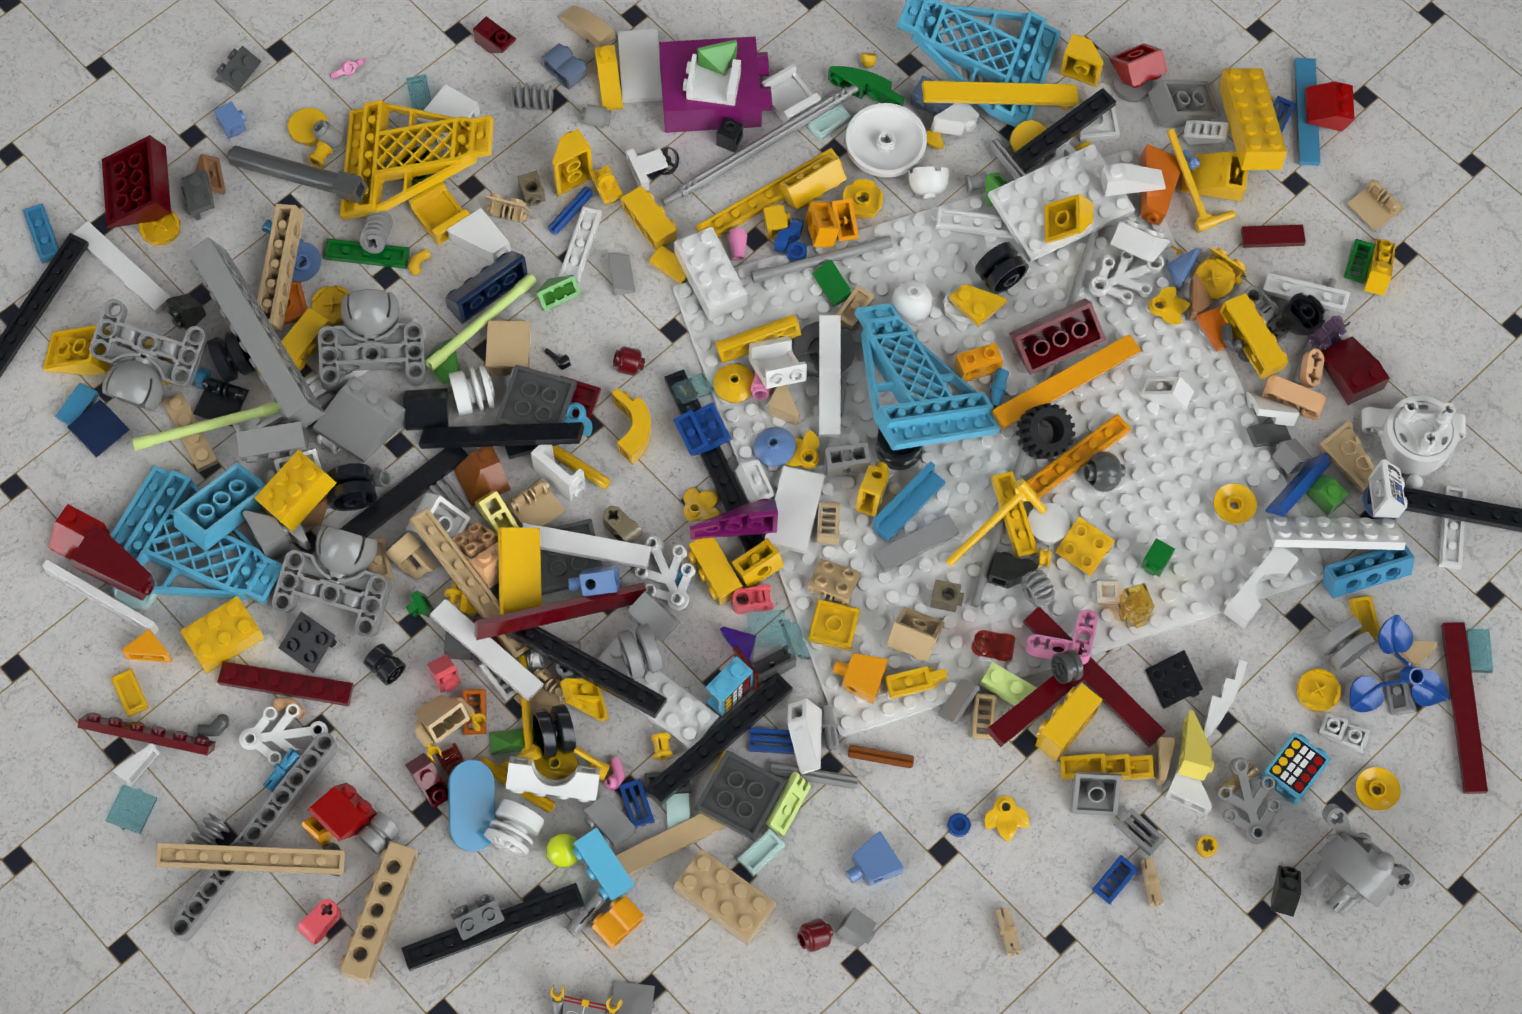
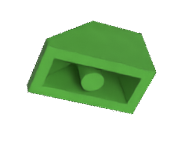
M1322 474L1305 494L1328 516L1344 503L1349 493L1334 478Z

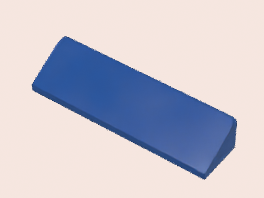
M1324 453L1312 458L1265 509V512L1284 517L1331 465L1328 454Z

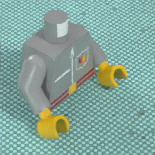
M554 984L550 991L553 997L552 1014H617V1010L623 1004L622 999H620L617 1006L613 1005V996L607 1000L606 1004L564 995L565 986L563 984L562 992H555Z

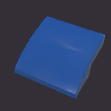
M713 402L695 412L691 409L673 419L691 456L707 452L732 440Z

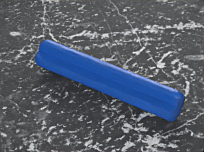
M584 187L548 226L549 232L557 235L593 196V191L588 187Z

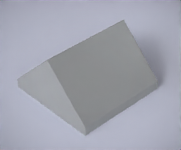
M1076 771L1072 779V813L1117 816L1122 774Z

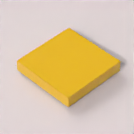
M818 599L808 642L850 652L861 609Z

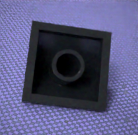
M448 388L405 391L403 406L405 409L406 431L423 430L430 427H449Z

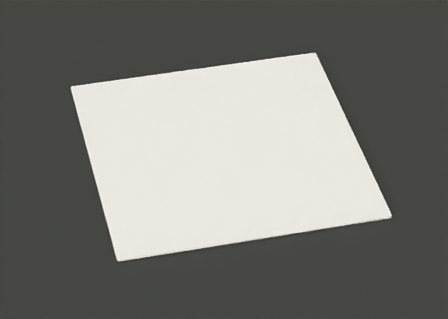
M1130 149L1102 157L1107 165L1127 163L1140 166L1133 150ZM985 192L858 230L859 239L838 242L836 238L834 248L814 247L813 244L806 246V258L890 235L893 244L892 248L868 252L834 261L833 263L852 292L858 285L875 295V299L870 306L890 304L894 290L905 281L915 280L925 284L932 294L933 305L931 313L924 320H918L916 323H906L910 326L917 339L956 374L957 371L954 367L956 354L996 343L1003 358L1002 369H1006L1009 372L1005 386L1007 391L1003 396L1002 405L1040 384L1046 370L1045 368L1029 375L1015 350L1009 333L1066 307L1089 235L1029 262L1015 239L935 229L938 208L1000 216L994 206L986 205ZM1140 192L1126 194L1136 209L1133 214L1099 229L1077 301L1086 298L1092 302L1106 341L1056 363L1053 376L1128 334L1132 336L1140 347L1141 352L1051 403V405H1060L1059 409L1065 408L1067 410L1065 414H1070L1072 416V419H1070L1071 423H1075L1072 431L1076 433L1074 437H1071L1074 441L1072 445L1068 446L1069 449L1116 414H1119L1132 428L1131 432L1105 451L1114 454L1120 460V463L1124 464L1126 473L1115 489L1109 492H1101L1094 489L1085 480L1083 467L1040 499L1042 503H1054L1066 510L1070 517L1069 530L1080 516L1114 539L1115 542L1091 577L1055 553L1061 542L1045 545L1035 540L1038 553L1023 557L1031 559L1034 563L1038 564L1039 549L1043 548L1045 551L1048 548L1051 549L1049 568L1042 565L1037 570L1041 569L1047 574L1051 584L1054 586L1055 596L1051 603L1043 605L1041 608L1072 639L1078 615L1081 611L1092 610L1098 615L1091 656L1223 613L1226 608L1224 603L1231 594L1235 596L1238 593V585L1244 578L1248 580L1252 574L1249 572L1256 563L1261 564L1265 560L1262 556L1268 548L1274 549L1266 522L1267 517H1275L1277 515L1267 513L1265 509L1288 485L1280 467L1277 465V461L1272 457L1273 452L1270 445L1253 447L1246 429L1250 425L1259 424V421L1253 409L1248 406L1246 393L1226 350L1215 351L1197 320L1189 321V308L1181 314L1183 322L1179 325L1168 324L1163 321L1161 316H1156L1150 312L1148 307L1150 300L1158 296L1161 289L1175 287L1166 264L1182 255L1181 253L1175 254L1177 251L1170 248L1172 245L1176 248L1178 247L1165 219L1158 226L1140 218ZM1128 220L1142 223L1149 229H1155L1164 233V238L1169 239L1170 243L1159 255L1164 260L1161 272L1156 274L1149 272L1131 279L1142 284H1150L1152 292L1149 297H1141L1138 291L1121 285L1113 286L1121 291L1128 290L1133 293L1132 303L1124 305L1119 298L1108 294L1102 297L1094 296L1089 291V283L1093 278L1100 275L1102 262L1105 257H1112L1115 260L1114 268L1109 271L1107 279L1115 276L1121 261V253L1124 250L1110 244L1120 221L1127 223ZM1004 242H1010L1018 251L1017 256H1021L1029 265L1025 276L1013 287L1003 293L996 294L1005 297L1007 304L979 327L974 323L963 325L951 321L945 315L943 309L944 297L947 292L958 285L967 284L992 293L986 286V280L983 281L975 272V266L992 248ZM785 253L735 267L734 269L747 292V306L710 321L689 281L675 285L673 287L674 295L717 410L732 438L729 442L738 466L742 462L758 460L754 453V442L757 436L768 428L781 427L787 429L794 437L802 440L806 432L811 430L819 439L820 445L817 452L819 453L820 461L818 465L811 469H806L802 466L791 468L825 475L819 502L840 503L838 545L816 543L817 508L807 554L781 548L776 549L780 553L784 567L778 570L779 576L827 704L833 706L834 720L838 724L837 731L839 735L847 737L944 705L961 679H966L978 685L985 670L992 662L1021 679L1052 669L1050 659L1034 657L1026 651L1027 639L1029 636L1034 635V633L1023 621L1037 607L1029 602L1021 583L1007 589L986 582L979 607L976 608L970 605L995 526L952 567L945 562L1000 509L991 477L996 474L1011 472L1014 469L1022 445L1017 441L1020 440V436H1016V431L1020 429L1016 427L1018 422L1004 430L999 425L1000 430L995 435L923 446L919 461L909 469L894 470L888 467L887 470L890 472L888 483L877 515L930 461L936 465L934 472L946 482L926 505L887 543L872 530V523L875 517L855 511L859 488L866 473L827 478L824 463L825 448L865 442L868 443L871 465L875 466L877 462H881L876 453L879 427L872 415L861 341V332L864 328L860 322L856 324L853 330L841 324L842 327L850 332L855 342L856 354L851 366L841 374V376L847 377L840 437H819L818 377L807 374L806 381L787 385L800 414L799 424L797 425L768 414V404L776 387L771 388V393L767 399L758 400L751 395L743 402L729 403L718 397L713 386L715 374L719 369L729 364L743 365L753 375L756 372L749 361V354L722 364L715 342L793 314L798 320L800 331L806 325L819 321V315L837 314L845 301L833 307L812 275L822 265L773 277L770 280L753 283L751 271L791 262ZM1124 255V258L1129 259L1130 256ZM1134 255L1132 262L1128 264L1125 272L1145 265L1147 261ZM1105 262L1107 266L1112 265L1110 262ZM1190 273L1180 291L1176 290V297L1189 302V283L1192 279ZM1145 288L1142 289L1143 292H1149V291H1148L1147 289H1145ZM1123 296L1127 300L1130 299L1129 296ZM792 338V352H793V343H794V341H795V338ZM896 351V353H898V354H900V355H902V356H904V357L907 358L906 355H904V354H902V353ZM892 360V362H894V363H896V364H898V365H900V366L903 367L902 364H900V363H898V362ZM873 362L876 383L886 382ZM906 367V369H908V370H910V371H912V372H914V373H917L916 371H914V370H912V369ZM995 374L968 381L967 383L977 392L984 391L988 399H990L991 392L989 390L994 382ZM902 376V378H904V379H906V380H908V381H910V382H913L912 380H910V379H908V378ZM1150 377H1181L1194 391L1187 408L1168 409L1143 398L1140 393L1147 379ZM733 378V379H731V381H732V382H737L738 379ZM951 382L945 383L953 396L963 394ZM915 383L916 385H918V386H920V387L926 389V387H924V386H922V385H920V384H918V383ZM878 392L880 406L899 404L892 392ZM911 392L912 394H914V395H916V396L922 398V396H920V395H918V394H916V393H914V392ZM1041 420L1038 426L1039 435L1043 441L1050 443L1053 438V429L1047 421ZM772 442L770 445L774 446L777 442ZM1027 454L1020 479L1023 478L1027 481L1059 456L1048 459H1036V456L1031 457ZM808 456L805 460L810 462L813 460V457ZM761 463L776 496L783 466H790L783 464L771 467ZM1231 483L1241 484L1253 492L1257 501V509L1249 521L1242 524H1231L1222 520L1217 515L1213 500L1216 492L1224 485ZM1022 501L1028 517L1034 506L1030 501ZM1297 504L1284 517L1302 516ZM1230 505L1231 508L1237 509L1236 505ZM823 508V511L836 512V509ZM947 514L950 515L960 531L959 535L886 573L883 572L873 556L874 552ZM822 516L824 519H835L834 516ZM822 523V526H835V524ZM1004 526L997 552H1008L1015 557L1006 526ZM822 530V533H834V531ZM1156 538L1175 548L1170 561L1160 577L1150 575L1144 571V568L1140 567ZM1284 547L1298 557L1299 560L1283 582L1267 580L1256 586L1258 601L1323 580L1325 564L1318 549ZM821 558L862 573L851 595L852 598L849 605L844 604L861 609L850 652L808 642L818 599L830 601L829 594L824 599V593L822 597L811 594L807 587ZM935 580L961 584L960 592L964 593L962 606L957 605L956 612L930 607ZM1119 581V604H1097L1096 582ZM943 594L945 599L953 598L951 594ZM904 606L945 622L928 661L917 660L908 653L897 652L892 647L886 645L894 622ZM1089 619L1085 621V626L1087 627L1089 626ZM1081 634L1078 636L1082 640H1087L1090 638L1086 634ZM852 654H862L888 659L884 677L925 666L928 668L933 667L934 671L945 668L948 677L947 681L937 683L938 687L932 690L891 700L889 699L883 677L875 703L871 704L843 689L844 676L833 673L836 660L849 664ZM979 686L980 689H979V691H978L977 693H980V692H983V691H986V690Z

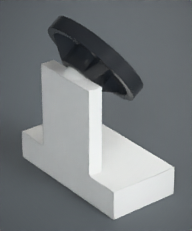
M663 147L637 157L633 148L626 151V162L638 187L642 185L647 191L649 190L647 174L655 171L662 175L672 174L679 165V155L674 148ZM668 149L672 150L675 154V164L671 162ZM669 165L673 167L670 171L665 173L660 171L661 169H664Z

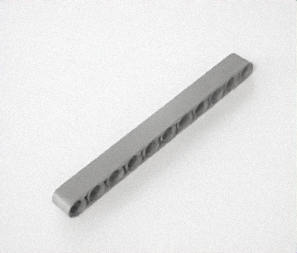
M323 732L314 738L231 846L263 847L336 754L337 744L331 734ZM324 742H331L330 747L327 749L320 748ZM310 760H317L316 765L313 767L307 766ZM298 777L303 778L299 785H293L294 779ZM284 795L289 796L285 803L278 802L280 797ZM267 814H275L271 821H264ZM253 832H260V836L257 839H250ZM211 870L171 921L170 930L174 936L180 941L190 940L244 871H231L230 875L222 877L221 873L223 870ZM217 887L215 894L207 895L209 888ZM195 906H202L200 913L192 914ZM182 924L188 925L185 932L178 933L179 926Z

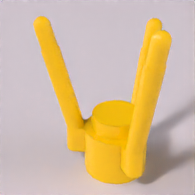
M576 745L574 753L591 763L590 767L601 768L599 780L604 781L610 765L598 760ZM552 770L551 772L553 775H559L564 777H568L572 774L570 772Z

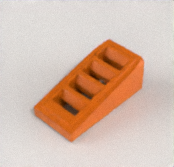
M462 690L463 699L470 706H481V710H475L474 713L483 714L487 721V690ZM469 697H480V701H469ZM472 719L463 724V735L486 734V726L481 723L480 731L469 728V724H472Z

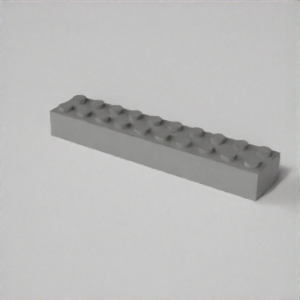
M209 237L189 250L188 253L192 258L190 260L192 266L197 271H200L201 281L205 286H209L211 290L209 294L221 306L219 311L226 320L230 321L231 325H229V328L233 334L239 336L241 348L246 353H249L251 357L249 361L261 373L259 378L265 386L270 388L271 392H269V395L273 401L279 403L281 415L286 420L290 419L292 423L301 421L305 427H308L325 415V412L227 250Z

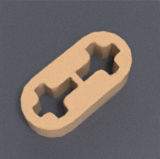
M1312 349L1303 355L1299 380L1302 386L1306 388L1315 387L1321 382L1324 355L1319 349Z

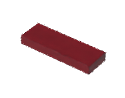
M1303 224L1242 226L1241 228L1243 248L1304 246L1306 243Z

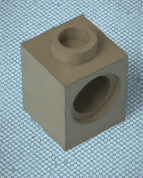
M537 170L517 176L523 200L527 203L526 206H535L546 201Z
M935 580L930 607L956 612L957 605L962 606L964 593L960 592L961 584ZM943 594H951L953 598L945 599Z

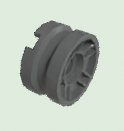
M1067 650L1052 656V672L1059 683L1066 684L1082 678L1083 664L1076 651Z

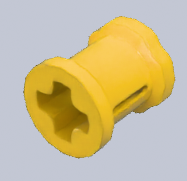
M318 141L316 149L312 155L307 157V160L314 167L322 169L324 161L328 155L333 153V150L328 144Z
M657 733L650 737L654 743V760H667L673 757V752L670 751L669 739L671 738L669 733Z

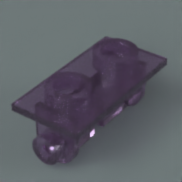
M1333 316L1322 325L1327 332L1321 327L1309 335L1308 342L1311 345H1315L1316 349L1321 348L1324 351L1333 344L1331 339L1335 337L1338 340L1347 332L1345 328L1350 324V321L1344 325L1341 316Z

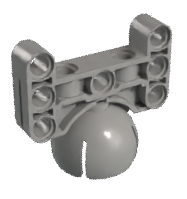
M378 289L353 291L350 295H345L341 302L340 314L345 327L325 326L319 330V374L324 389L327 391L336 390L340 386V372L406 368L407 381L410 385L421 386L425 382L423 328L417 322L397 323L400 308L398 300L393 293H386L384 290ZM416 331L419 333V335L416 337L409 336V333ZM326 336L334 337L329 342L323 340ZM413 351L420 352V355L417 357H412L409 354ZM371 353L378 355L375 359L367 358ZM329 355L335 357L329 362L324 360ZM413 371L421 372V375L418 377H413L410 374ZM330 375L336 377L331 382L325 380Z
M110 299L103 307L89 348L93 357L114 365L107 372L103 380L102 393L109 397L116 396L118 400L155 411L163 397L162 382L165 381L181 388H188L193 384L207 346L208 334L199 326H192L186 331L183 342L125 324L128 312L127 307L117 299ZM119 305L120 312L116 315H112L111 309L114 306ZM112 325V333L110 335H105V327ZM196 332H201V340L193 342L192 336ZM153 339L154 345L146 349V340ZM120 344L131 347L133 350L121 347ZM105 345V353L97 355L98 347ZM194 352V360L186 362V354ZM160 358L171 360L173 363L160 360ZM187 372V380L179 382V374Z
M323 525L316 538L317 555L298 550H292L286 554L272 598L273 608L278 612L290 613L295 610L299 596L358 613L355 623L357 634L362 637L375 636L379 632L392 589V582L387 576L367 571V568L374 561L377 554V540ZM296 555L301 557V563L298 566H295L293 563ZM307 574H310V575H313V576H316V577H320V578H323V579H320V581H319V580H316V579H313V578H309V575H307ZM290 576H293L295 579L292 587L287 585V579ZM382 579L384 587L378 591L376 589V582ZM350 587L364 590V592L362 591L360 593L357 591L350 590ZM331 588H334L336 596L331 600L328 597V592ZM287 597L289 601L288 606L283 609L280 602L282 598ZM376 600L378 608L372 612L369 604L371 601ZM369 621L372 628L370 632L365 633L363 625Z

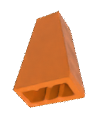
M1147 144L1139 158L1140 166L1161 170L1166 188L1163 190L1140 192V218L1159 226L1167 214L1181 169L1175 155Z

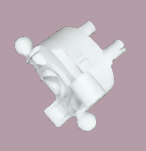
M1411 396L1397 403L1393 409L1377 407L1362 409V432L1366 434L1378 433L1387 460L1398 467L1401 473L1409 475L1406 481L1408 488L1419 490L1423 487L1424 483L1421 476L1429 475V473L1439 469L1451 455L1457 443L1466 438V416L1455 413L1456 408H1453L1454 405L1452 403L1444 404L1428 396Z

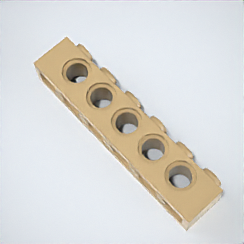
M276 204L257 300L274 330L280 332L283 330L305 215L296 205Z
M391 841L388 848L385 847L383 849L380 869L377 868L374 872L372 879L374 885L372 890H368L366 893L364 911H360L357 916L356 925L358 926L355 934L351 933L347 944L349 950L347 955H343L340 960L339 968L343 977L370 985L419 856L416 849ZM392 865H399V866H400V869H399L398 872H396V873H389V872H388V871H389V868H390ZM383 887H392V890L389 894H380V891ZM375 908H383V913L380 916L375 917L372 915ZM368 929L375 930L373 937L364 938L365 931ZM359 951L367 952L363 960L355 959Z

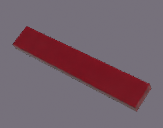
M1083 664L1082 678L1066 684L1059 683L1053 675L985 731L1002 747L1063 698L1072 687L1078 686L1089 677L1091 672Z

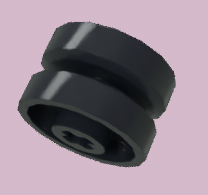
M1004 242L992 248L975 266V272L983 281L986 280V286L993 294L1003 293L1013 287L1025 276L1029 268L1026 261L1021 256H1017L1018 251L1010 242Z
M232 331L225 333L224 340L220 337H215L207 342L213 363L226 383L237 380L238 371L244 376L255 372V368L249 361L251 358L249 353H246L241 348L239 336L234 335Z
M878 429L876 453L881 462L894 470L909 469L917 464L922 455L923 446L892 450L881 430Z
M350 463L335 467L326 473L336 482L328 493L332 509L337 511H355L368 507L376 501L377 494L375 486L372 484L374 479L370 466L361 463Z
M565 704L552 706L550 714L544 708L532 712L534 735L537 746L542 750L543 759L555 757L558 749L562 754L574 752V749H576L575 732L570 713Z

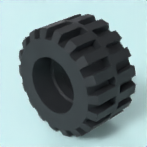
M1046 403L1025 411L1026 413L1020 417L1022 421L1018 422L1016 426L1020 428L1016 431V436H1020V440L1017 441L1024 446L1021 449L1024 452L1029 451L1028 455L1031 457L1036 456V459H1048L1066 452L1069 449L1068 446L1073 444L1074 440L1071 437H1074L1076 432L1072 431L1075 423H1071L1070 419H1072V416L1065 414L1067 411L1065 408L1059 409L1060 405ZM1041 420L1047 421L1053 429V438L1050 443L1043 441L1039 435L1038 426Z

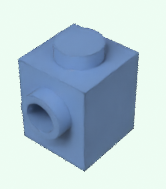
M232 101L214 110L216 119L228 139L238 136L246 130L244 124L247 121L242 110L238 111Z

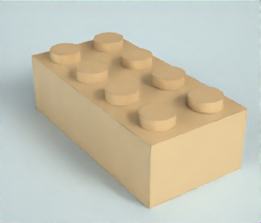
M703 849L700 850L674 884V892L746 945H749L775 910L776 902Z

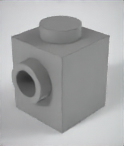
M1296 438L1281 441L1276 446L1277 450L1272 455L1277 461V465L1284 469L1287 474L1301 471L1312 458Z
M853 908L844 915L836 934L859 948L864 943L869 944L875 935L873 929L876 922L856 908Z

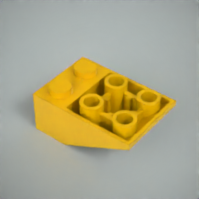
M1228 151L1191 155L1192 157L1196 156L1200 161V165L1195 170H1190L1199 195L1238 202L1242 201L1246 190L1248 170H1241L1237 152ZM1182 176L1180 192L1189 193L1184 177Z

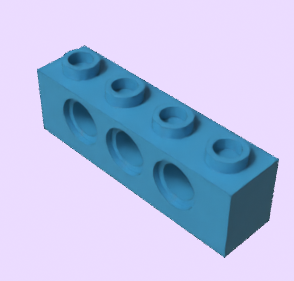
M1406 544L1404 550L1380 549L1325 566L1322 584L1332 599L1412 575L1415 557Z

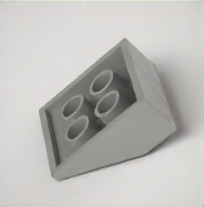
M354 376L340 389L324 411L325 415L320 417L313 426V430L364 463L403 426L405 409Z
M301 421L236 432L239 457L242 461L246 460V463H255L259 461V458L268 457L269 460L281 458V454L289 453L290 456H293L298 449L303 453V451L308 450L309 432Z

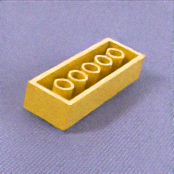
M1223 68L1218 87L1227 120L1230 124L1241 170H1282L1287 150L1263 68Z

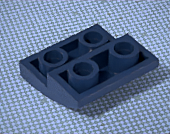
M101 400L67 426L71 433L85 445L95 458L100 456L130 430Z

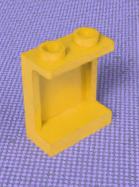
M444 181L413 196L409 200L411 212L438 246L449 239L448 228L470 215L467 209L463 210L449 193Z

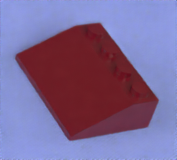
M149 135L102 159L106 227L114 228L152 222L171 214L167 154L164 144Z

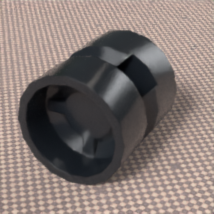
M384 643L373 648L365 657L363 663L372 673L377 672L376 676L385 685H390L396 681L406 668V664L398 657L393 656V652Z

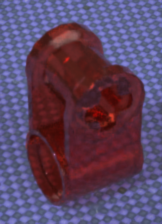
M981 630L975 634L971 649L977 656L993 658L999 661H1011L1013 659L1015 637L1007 633Z
M455 742L452 743V747L441 752L443 758L439 754H435L448 778L452 770L464 761Z

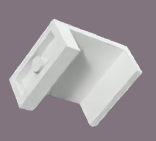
M693 54L691 62H687L686 74H689L688 79H684L683 84L686 98L688 100L735 106L741 75V60L733 59L732 68H729L725 75L698 66L697 54Z

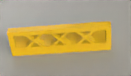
M793 314L717 341L715 345L723 364L748 355L749 343L790 336L792 339L800 336L801 331L798 320Z

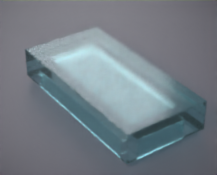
M426 74L406 78L413 109L423 111L431 102Z
M703 373L679 381L671 387L682 404L709 395L714 391V388Z
M1467 629L1466 635L1472 673H1492L1490 630Z

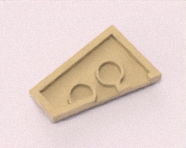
M1349 420L1321 442L1317 448L1323 454L1327 453L1329 460L1363 493L1368 487V478L1375 468L1369 456L1365 454L1361 446L1362 442L1355 435L1352 429L1353 425Z

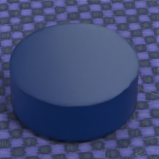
M792 242L787 246L786 256L791 262L805 259L807 248L801 242Z
M961 813L952 815L947 824L949 833L955 837L965 836L971 826L969 818Z

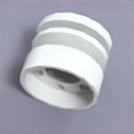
M484 365L479 366L480 376H476L474 367L470 368L471 378L466 379L462 370L449 373L459 417L472 414L473 403H477L481 411H484L483 401L485 400L488 402L489 409L495 408V393L491 377Z
M504 799L496 811V816L501 821L492 820L490 822L491 828L486 829L484 835L501 850L520 857H527L529 853L527 847H532L533 841L527 835L538 836L545 823L544 819L531 809L517 802Z

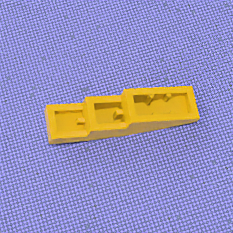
M1105 753L1060 757L1062 780H1072L1076 771L1122 774L1121 780L1155 779L1153 755L1130 756L1129 754L1106 756Z

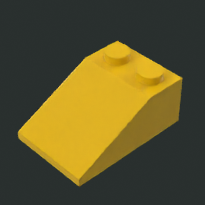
M97 325L52 332L43 370L90 376L106 374L110 364L96 359L89 350ZM106 328L104 329L105 335H110L112 333ZM105 345L98 347L97 355L105 353Z

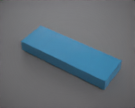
M42 203L24 209L23 212L40 261L43 264L53 259L59 250V246L46 209Z

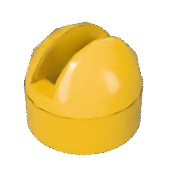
M861 53V63L863 66L871 68L876 64L877 54Z

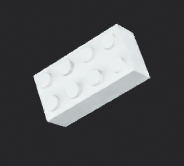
M713 227L674 242L675 256L709 321L747 306V292Z

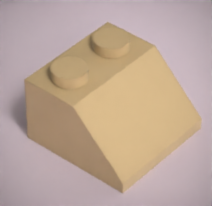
M904 606L894 622L886 645L892 647L897 652L908 653L917 660L928 661L945 622Z

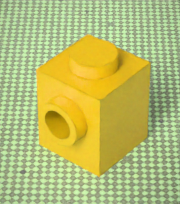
M770 205L763 208V220L767 239L776 238L778 231L788 228L790 215L789 212L785 213L784 205Z

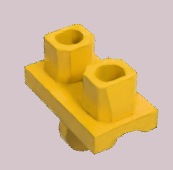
M609 165L589 172L604 204L610 205L623 197V193Z
M452 583V588L446 589L444 596L450 598L449 602L452 605H455L456 600H458L456 608L464 615L475 616L477 613L475 608L463 592L458 590L457 584Z

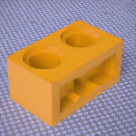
M810 201L805 222L813 246L834 248L839 226L831 203L829 201Z
M992 343L956 354L954 367L957 374L965 382L995 374L996 369L1002 368L1003 358L997 344Z

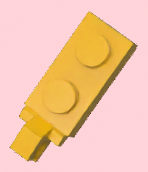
M925 666L885 676L884 681L889 699L891 700L932 690L938 687L937 683L947 681L948 676L945 668L934 671L933 667L928 668Z

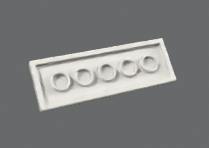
M1277 515L1275 517H1267L1266 522L1274 547L1404 550L1406 544L1397 521L1390 518L1370 519L1365 517L1350 519L1347 517L1327 518L1324 516L1307 518L1305 516L1283 517Z
M615 638L598 660L631 678L621 655L619 640ZM643 661L645 668L644 676L634 680L666 697L667 702L655 719L637 708H633L664 732L669 733L672 738L689 750L711 730L719 720V715L662 672L651 673Z

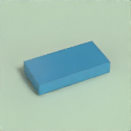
M79 383L57 413L56 418L70 425L92 406L99 393Z

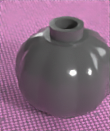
M1108 451L1097 452L1084 466L1085 480L1094 489L1101 492H1109L1115 489L1126 473L1124 464H1121L1120 460Z

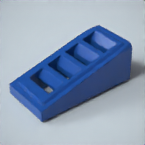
M1120 855L1092 890L1110 905L1139 869ZM1119 864L1123 865L1130 871L1129 875H1126L1117 866ZM1116 871L1124 878V881L1121 882L1111 873ZM1108 877L1119 886L1117 889L1106 881ZM1102 884L1113 892L1111 896L1100 888Z

